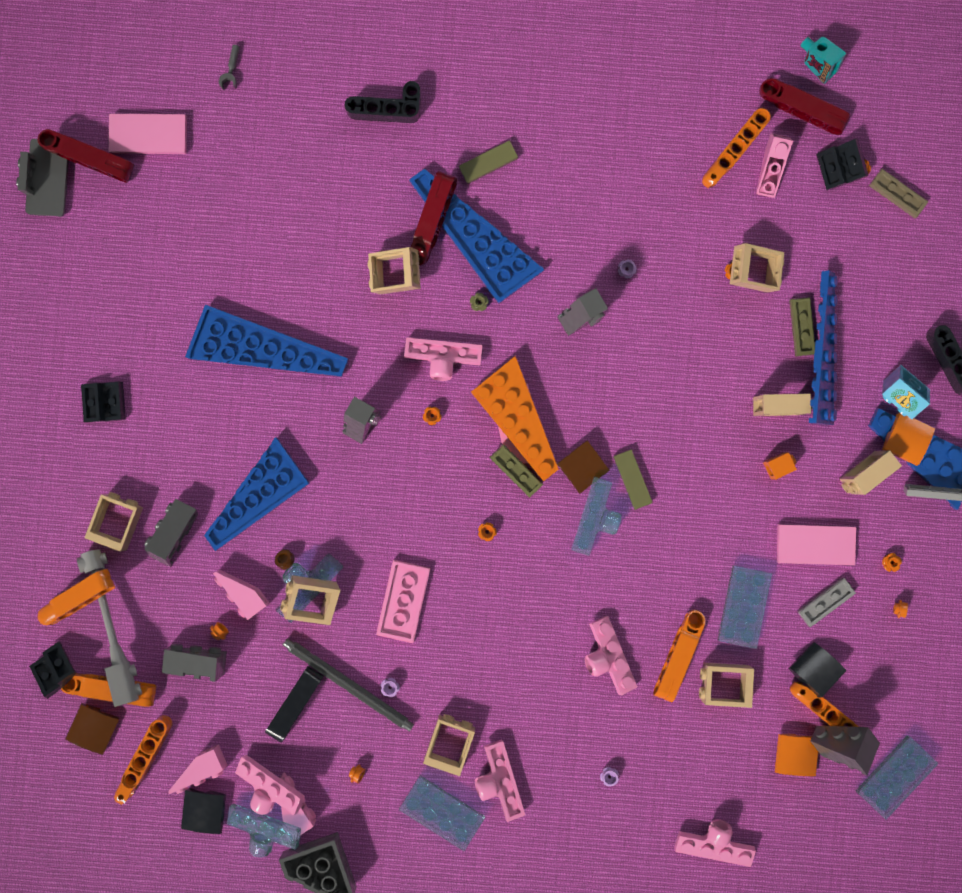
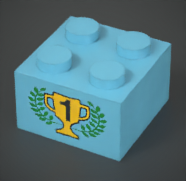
M902 365L897 367L883 380L882 397L889 404L893 403L898 407V411L903 416L913 419L930 405V389Z

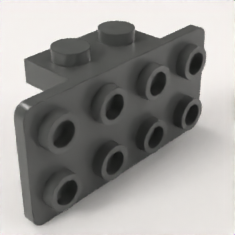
M31 139L29 152L20 151V158L18 159L19 177L16 180L18 190L26 194L25 212L29 215L63 217L65 215L68 160L43 149L37 139Z

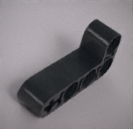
M409 81L403 87L402 99L351 96L346 99L344 106L347 115L354 120L415 123L420 118L421 90L417 82ZM411 90L417 91L414 96L408 95V92ZM375 106L378 108L375 112H369L370 107ZM390 108L397 109V111L392 114L387 112ZM409 109L416 110L412 115L406 113Z
M941 325L931 328L926 333L927 341L953 390L958 395H962V350L949 327ZM946 348H948L950 351L949 356L945 352ZM955 365L959 368L958 373L955 371Z
M307 666L265 733L282 743L324 676Z

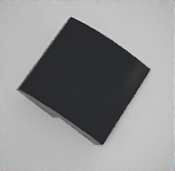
M853 139L837 147L833 146L816 154L826 190H831L869 176L858 139Z
M123 382L81 384L84 423L126 420Z
M57 642L42 652L43 657L29 666L43 696L47 699L63 688L76 674L61 642Z
M815 642L788 668L801 683H806L818 698L823 697L847 671L833 656Z
M191 788L185 790L181 829L200 833L221 834L226 794L211 790L203 792Z

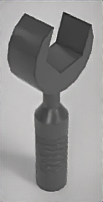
M232 45L228 63L229 72L222 74L219 78V85L223 91V84L228 80L233 82L235 89L237 88V80L232 75L233 69L236 68L240 47L237 45Z

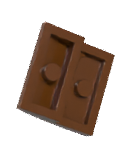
M588 440L557 463L579 494L610 471Z
M81 703L65 740L86 750L103 755L119 721V717L101 712L100 708Z

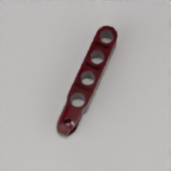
M767 79L759 88L760 96L764 100L775 104L780 110L834 135H842L846 127L845 125L850 118V114L847 111L777 79Z
M45 129L38 135V143L43 149L128 183L135 166L130 161L50 129Z
M438 171L434 177L411 244V248L418 250L419 266L426 264L429 260L458 182L457 177L442 171Z

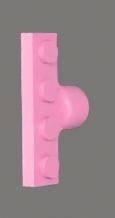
M406 338L404 358L430 361V377L438 381H448L452 378L454 364L481 365L482 345Z
M604 616L589 623L598 644L597 651L587 655L584 660L589 673L592 676L598 677L609 672L618 695H624L637 688L609 617Z
M503 740L485 745L484 749L490 765V772L475 779L478 796L483 801L499 797L507 822L525 816Z
M248 755L241 757L235 773L254 787V794L250 801V807L254 812L265 815L272 811L275 802L293 815L299 812L305 797L303 794Z
M720 819L713 820L710 823L706 835L701 836L679 831L674 846L675 852L748 867L752 865L756 850L755 846L731 842L732 827L729 823Z

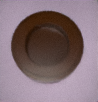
M287 549L279 551L275 556V564L282 570L289 569L294 564L295 556Z

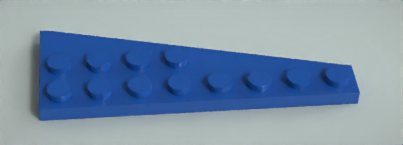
M423 169L409 179V182L422 200L426 202L434 176L426 169ZM453 194L442 227L498 304L544 272L542 266H539L529 255H526L517 245L508 240L499 230L472 210L468 204H465L456 194Z
M830 270L821 272L820 297L823 298V302H820L818 307L821 321L817 323L820 340L815 342L813 365L814 373H817V376L812 381L815 396L813 400H810V406L813 407V418H809V423L819 425H834V421L837 419V412L834 410V402L837 400V393L834 390V383L837 381V373L834 371V364L837 363V353L834 352V344H837V334L835 333L837 315L835 314V306H837L838 299L835 294V287H837L838 279L835 273Z
M208 305L204 306L185 355L186 358L192 360L343 377L349 361L346 357Z

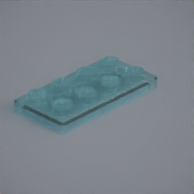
M732 565L718 641L757 649L772 573Z
M907 735L855 791L887 820L939 763Z
M419 775L399 807V811L465 851L485 819L483 814Z

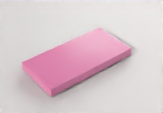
M109 114V152L111 154H187V116L185 114Z
M778 524L777 563L855 565L856 527Z
M393 559L376 635L414 643L431 568Z

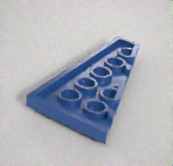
M878 408L875 410L868 426L885 442L886 435L892 430L896 416ZM933 435L918 466L907 462V464L931 486L962 489V448ZM947 500L954 510H958L962 501Z
M277 437L274 438L269 448L261 456V459L239 486L232 499L229 500L224 510L205 533V538L215 551L310 484Z

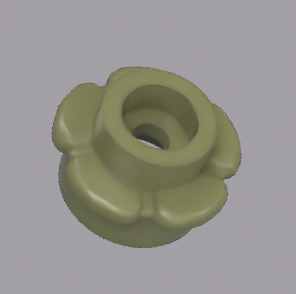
M476 293L475 296L470 298L473 310L484 311L487 308L489 300L483 293Z

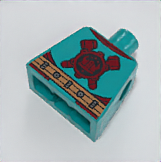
M807 37L800 45L807 52L804 59L805 65L823 84L828 82L839 71L846 55L845 51L825 37L819 38L816 42Z

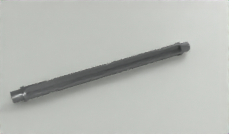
M288 638L285 640L283 646L289 649L290 653L308 663L309 666L346 689L350 694L387 717V719L400 728H404L409 732L413 728L414 724L394 708L316 655L310 653V651L297 642H293Z

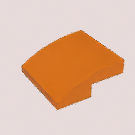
M898 413L896 414L892 430L886 435L882 450H890L893 455L918 466L929 447L935 428Z
M778 734L775 773L794 776H816L818 750L810 741L812 736Z

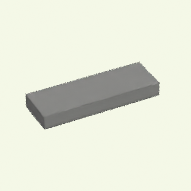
M912 484L904 485L903 491L906 496L962 501V489Z
M842 577L797 612L807 626L812 627L856 594L848 581Z

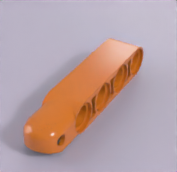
M763 108L757 109L707 170L702 178V184L709 189L715 186L721 177L730 171L770 121L768 110ZM756 117L761 118L763 123L757 122ZM744 132L750 133L751 138H747ZM732 146L737 147L739 153L734 152ZM720 161L726 162L727 168L722 167Z
M103 569L95 572L50 600L49 604L38 611L37 618L40 624L45 626L57 624L115 589V584L111 579L109 570Z
M690 610L685 615L654 687V696L663 698L671 703L675 700L705 626V617L700 611Z
M76 673L61 688L66 694L113 702L106 676ZM135 681V684L140 683L142 695H139V700L127 704L144 707L153 706L157 685Z
M794 681L791 684L790 692L828 725L843 726L845 723H848V727H859L825 698H818L812 690L802 683ZM818 698L817 705L812 706V701ZM833 711L832 717L827 718L828 712Z
M162 715L150 724L115 792L114 800L118 804L122 805L134 794L139 783L145 778L172 728L173 723L169 716ZM158 722L164 725V730L158 727ZM149 740L154 741L155 747L149 744ZM139 757H143L146 764H143ZM130 774L136 776V781L131 779Z

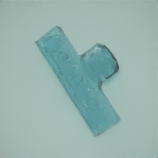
M597 477L593 478L572 545V551L590 556L598 532L602 531L611 535L618 532L621 514L606 508V502L613 482Z
M328 553L312 571H307L299 563L292 564L282 576L283 582L286 584L290 582L292 575L331 581L343 568V565ZM299 589L293 609L303 611L320 592ZM280 604L276 608V612L284 617L283 612L280 610Z
M234 803L229 807L227 825L250 834L249 852L255 857L268 856L272 852L273 842L294 850L299 846L301 828L266 815L257 814L253 810Z

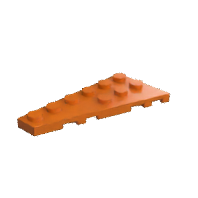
M514 356L471 391V394L539 477L545 481L559 469L516 356Z

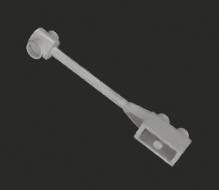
M100 550L85 552L80 555L81 557L77 558L80 573L85 572V574H94L105 569L104 564H108L106 553H101ZM106 595L98 598L110 643L112 664L111 667L104 669L114 707H118L139 700L142 690L140 683L135 684L133 676H137L135 664L130 665L120 644H118Z

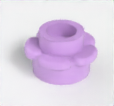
M623 260L618 265V273L622 277L631 278L636 273L637 268L632 260Z
M394 678L385 679L381 683V692L385 696L394 697L397 694L396 692L399 691V683Z
M606 767L603 769V773L600 774V779L604 782V785L614 786L619 781V773L615 768Z

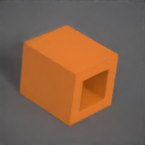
M783 452L763 462L772 480H777L797 470L795 466L797 464L796 460L789 452Z

